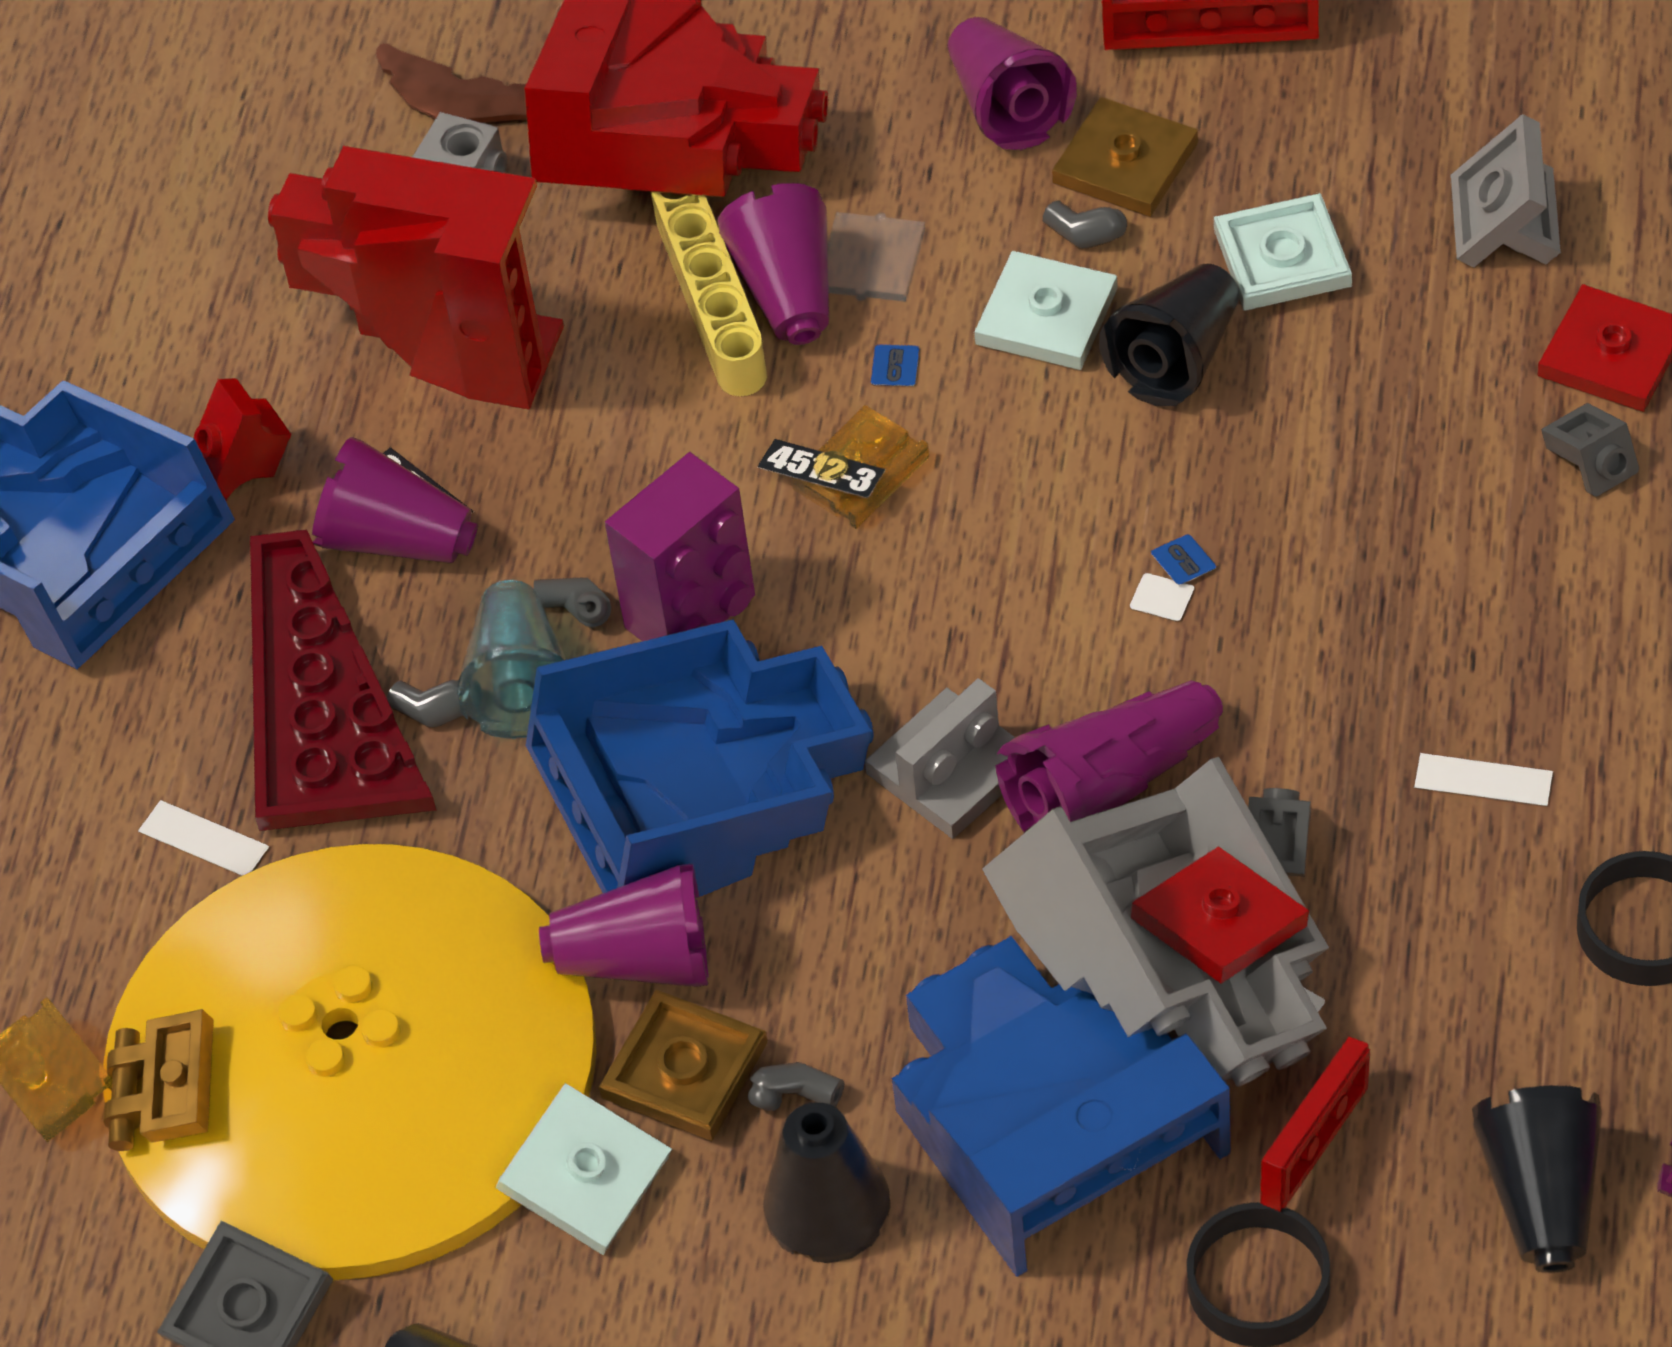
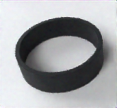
M1635 851L1615 856L1599 865L1589 875L1581 889L1577 915V935L1580 945L1586 956L1598 969L1619 981L1639 986H1658L1672 983V957L1661 960H1641L1622 955L1609 948L1596 936L1586 915L1587 908L1594 897L1607 886L1620 880L1634 877H1651L1672 883V855L1654 851Z
M1260 1202L1244 1203L1229 1207L1206 1221L1190 1244L1187 1256V1288L1190 1303L1198 1318L1208 1329L1219 1337L1235 1344L1249 1347H1270L1298 1338L1317 1322L1329 1298L1330 1258L1324 1239L1312 1223L1289 1208H1283L1279 1212L1260 1204ZM1246 1228H1270L1287 1233L1302 1242L1317 1260L1322 1278L1311 1300L1294 1314L1270 1322H1248L1226 1315L1205 1298L1195 1278L1196 1269L1202 1256L1212 1244L1229 1233Z

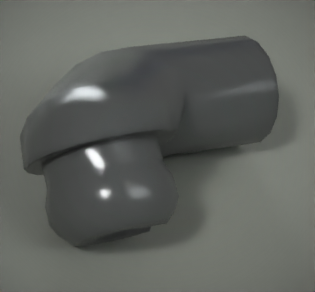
M1056 200L1048 205L1042 217V221L1076 247L1082 249L1112 242L1123 236L1127 229V219L1121 210L1110 207H1099L1077 213L1060 200Z
M589 578L534 580V603L536 608L565 607L580 623L589 627L602 625L610 616L611 603L609 598Z
M463 679L449 680L426 691H421L400 680L389 690L387 700L392 709L427 727L435 728L465 715L475 706L477 692L473 684Z
M800 1062L761 1067L750 1079L753 1082V1086L749 1090L748 1100L758 1108L774 1111L780 1107L782 1095L785 1093L797 1094L814 1102L827 1103L835 1107L842 1096L845 1083L842 1079Z

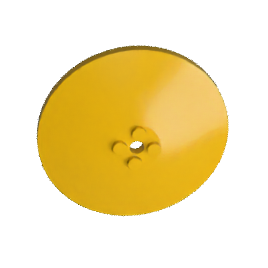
M358 844L310 851L267 864L240 876L210 894L185 913L163 934L131 977L117 1005L108 1033L103 1062V1093L105 1103L111 1100L112 1078L106 1073L108 1053L114 1049L115 1033L117 1030L122 1028L135 1029L140 1033V1043H145L147 1020L203 1009L214 1019L208 1132L151 1143L140 1134L139 1127L134 1130L133 1148L128 1151H118L131 1180L146 1202L168 1225L188 1241L202 1249H205L220 1221H224L329 1273L333 1280L374 1277L429 1262L473 1241L494 1228L522 1205L496 1189L498 1180L565 1083L587 1097L590 1096L594 1080L597 1050L595 1020L584 976L557 974L554 962L543 963L539 927L550 925L549 916L528 895L493 872L453 855L424 848L393 844ZM351 1021L358 1025L355 1032L347 1038L332 1039L326 1036L328 1029L337 1022ZM143 1076L137 1079L136 1094L142 1093Z

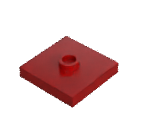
M1582 284L1538 363L1537 376L1645 412L1672 361V313Z
M1218 846L1132 902L1130 918L1222 984L1307 927L1309 910Z

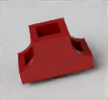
M237 378L217 379L200 424L195 430L194 439L225 501H227L231 493L243 483L256 478L274 477L292 434L266 398L251 399Z

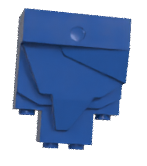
M62 380L24 416L0 405V608L17 617L33 648L78 670L232 524L235 519L194 438Z
M732 619L537 667L525 746L602 893L678 865L693 863L699 897L752 876L758 855L788 848L791 839L823 831L829 804H832L834 800L831 778L863 770L868 746L873 741L874 732L868 713L864 709L858 708L849 693L847 679L843 670L838 666L834 667L823 646L760 661L754 643L750 640H745L736 622Z
M1012 936L994 946L986 945L977 949L962 964L942 975L935 974L925 978L913 991L906 994L910 1028L928 1051L930 1057H921L911 1061L898 1075L892 1078L896 1112L1016 1277L1027 1271L1024 1240L1202 1137L1219 1159L1231 1153L1230 1089L1187 1033L1172 1040L1167 1033L1157 1036L1154 1029L1151 1028L1128 1037L1114 1011L1102 1009L1094 994L1074 987L1064 991L1060 984L1051 988ZM1142 1145L1135 1169L1121 1168L1131 1160L1128 1153Z

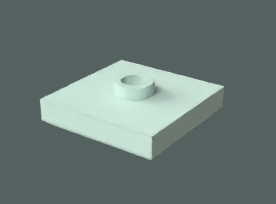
M1321 193L1214 217V231L1230 275L1238 286L1239 300L1244 311L1352 287V272Z
M1012 251L974 331L975 344L1081 370L1117 291V275Z
M565 1083L498 1180L496 1189L604 1255L669 1158L672 1149Z

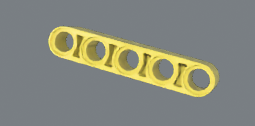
M651 191L657 228L719 386L723 391L734 396H747L759 391L765 385L767 379L761 333L723 238L719 234V228L706 196Z

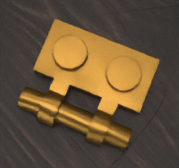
M203 1009L147 1020L145 1043H140V1033L135 1029L122 1028L116 1031L114 1049L108 1053L106 1073L112 1078L111 1100H108L104 1105L103 1124L109 1128L108 1147L115 1151L131 1150L134 1142V1130L139 1127L140 1134L151 1143L208 1132L214 1019ZM143 1076L142 1093L136 1094L137 1079Z

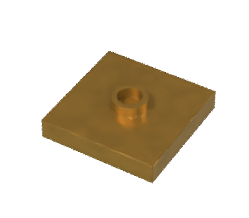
M1100 96L1052 169V181L1054 184L1151 217L1198 144V129Z
M656 989L599 1086L601 1098L713 1141L768 1043L766 1031Z

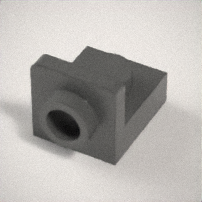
M1589 403L1582 405L1541 429L1546 449L1578 465L1585 490L1593 496H1599L1639 471L1627 423Z
M1281 788L1263 789V797L1249 796L1248 808L1287 876L1305 877L1309 822L1311 821L1312 810L1311 802L1300 801V792Z

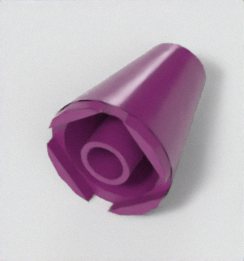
M983 17L969 18L954 29L948 41V52L978 127L988 139L1003 149L1024 150L1042 144L1050 138L1046 132L1058 120L1062 124L1066 122L1071 115L1077 98V83L1075 75L1062 57Z
M781 183L771 185L773 195L755 199L754 191H751L731 202L719 215L718 227L720 230L719 234L723 238L729 255L775 335L781 340L789 341L791 344L803 345L819 338L821 332L829 324L827 208L822 201L820 192L816 188L805 184Z
M350 437L345 441L335 461L343 463L345 466L343 470L339 469L334 478L327 477L317 506L312 527V535L317 536L313 541L314 545L324 549L453 563L458 554L468 556L478 531V524L470 521L472 515L470 508L366 442L354 437Z
M693 863L675 866L551 912L549 914L550 925L539 927L543 963L554 962L557 974L690 987L707 986L709 984L707 979L709 975L703 919L700 916L698 900H695V898L699 897Z

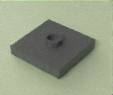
M220 1221L157 1333L162 1338L180 1347H296L331 1285L333 1278L329 1273L224 1221Z

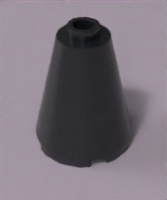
M1209 263L1200 264L1114 311L1103 325L1099 338V350L1106 369L1115 379L1120 373L1133 386L1128 391L1138 400L1155 406H1176L1192 395L1201 384L1238 304L1240 294L1233 277L1217 265Z
M1545 1085L1508 1091L1509 1103L1492 1108L1491 1097L1481 1100L1472 1108L1473 1127L1521 1259L1527 1263L1535 1264L1536 1271L1541 1273H1558L1574 1268V1260L1581 1258L1587 1252L1602 1118L1599 1095L1593 1092L1589 1101L1583 1100L1582 1090L1579 1087Z
M807 1103L793 1110L783 1126L764 1193L763 1208L768 1229L779 1245L793 1255L794 1250L801 1254L812 1256L814 1262L821 1263L851 1259L871 1247L880 1236V1229L886 1217L889 1216L891 1207L888 1184L883 1173L844 1115L836 1107L827 1103Z

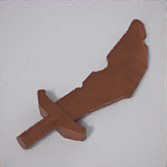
M380 44L376 50V57L382 71L392 75L390 85L409 107L436 119L439 113L442 112L480 123L527 120L524 89L526 84L512 83L506 86L500 80L481 75L473 79H459L453 75L452 67L400 51L390 44Z

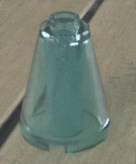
M504 580L491 585L484 591L459 677L457 694L461 713L467 720L469 715L480 723V730L490 736L507 739L527 738L537 667L567 660L536 591L529 584L518 580Z

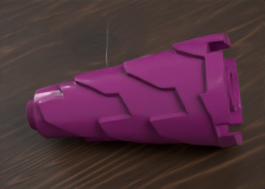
M1191 680L1155 694L1148 691L1105 711L1092 712L1053 728L1048 724L1017 736L1003 744L998 750L997 755L1008 756V759L995 765L999 787L1012 816L1025 833L1052 809L1058 807L1063 808L1069 821L1072 822L1124 805L1148 788L1147 783L1188 757L1187 751L1201 743L1219 728V717L1223 713L1221 699L1217 692L1209 685H1202Z

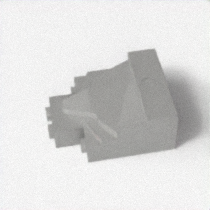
M1219 757L1210 759L1175 789L1070 822L1062 807L1052 809L982 868L1017 933L1022 936L1064 991L1074 987L1094 994L1102 1009L1114 1011L1128 1037L1151 1028L1154 1029L1157 1036L1166 1034L1174 1029L1179 1037L1187 1033L1224 1081L1233 1079L1238 1087L1267 1072L1270 1069L1268 1064L1272 1062L1279 1071L1300 1061L1311 1052L1306 1043L1327 1029L1300 982L1313 972L1309 963L1329 949L1310 914L1307 927L1222 984L1130 918L1132 902L1218 846L1305 907Z

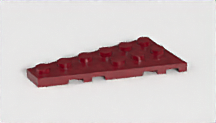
M307 529L250 536L255 819L259 831L437 811L431 791L426 781L424 782L414 755L398 727L390 704L362 645L360 646L347 613L339 602L332 587L330 577Z

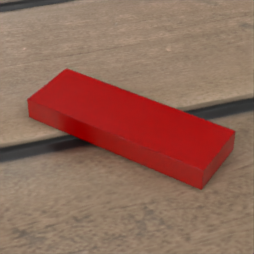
M1350 1036L1346 1039L1262 1158L1260 1204L1279 1212L1286 1208L1366 1093L1369 1084L1370 1064L1368 1043Z

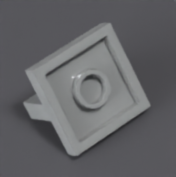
M1522 114L1451 174L1457 260L1472 267L1477 266L1502 244L1544 264L1549 263L1561 253L1553 168L1543 163L1540 122Z
M979 678L959 696L949 688H945L865 760L866 774L952 839L960 834L1002 795L995 765L1008 759V756L997 755L1003 744L1015 737L999 726L996 690Z

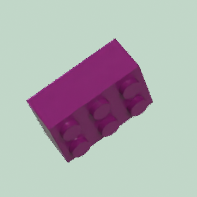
M690 451L604 521L624 627L641 641L724 622L730 616H736L744 611L755 596L740 490Z

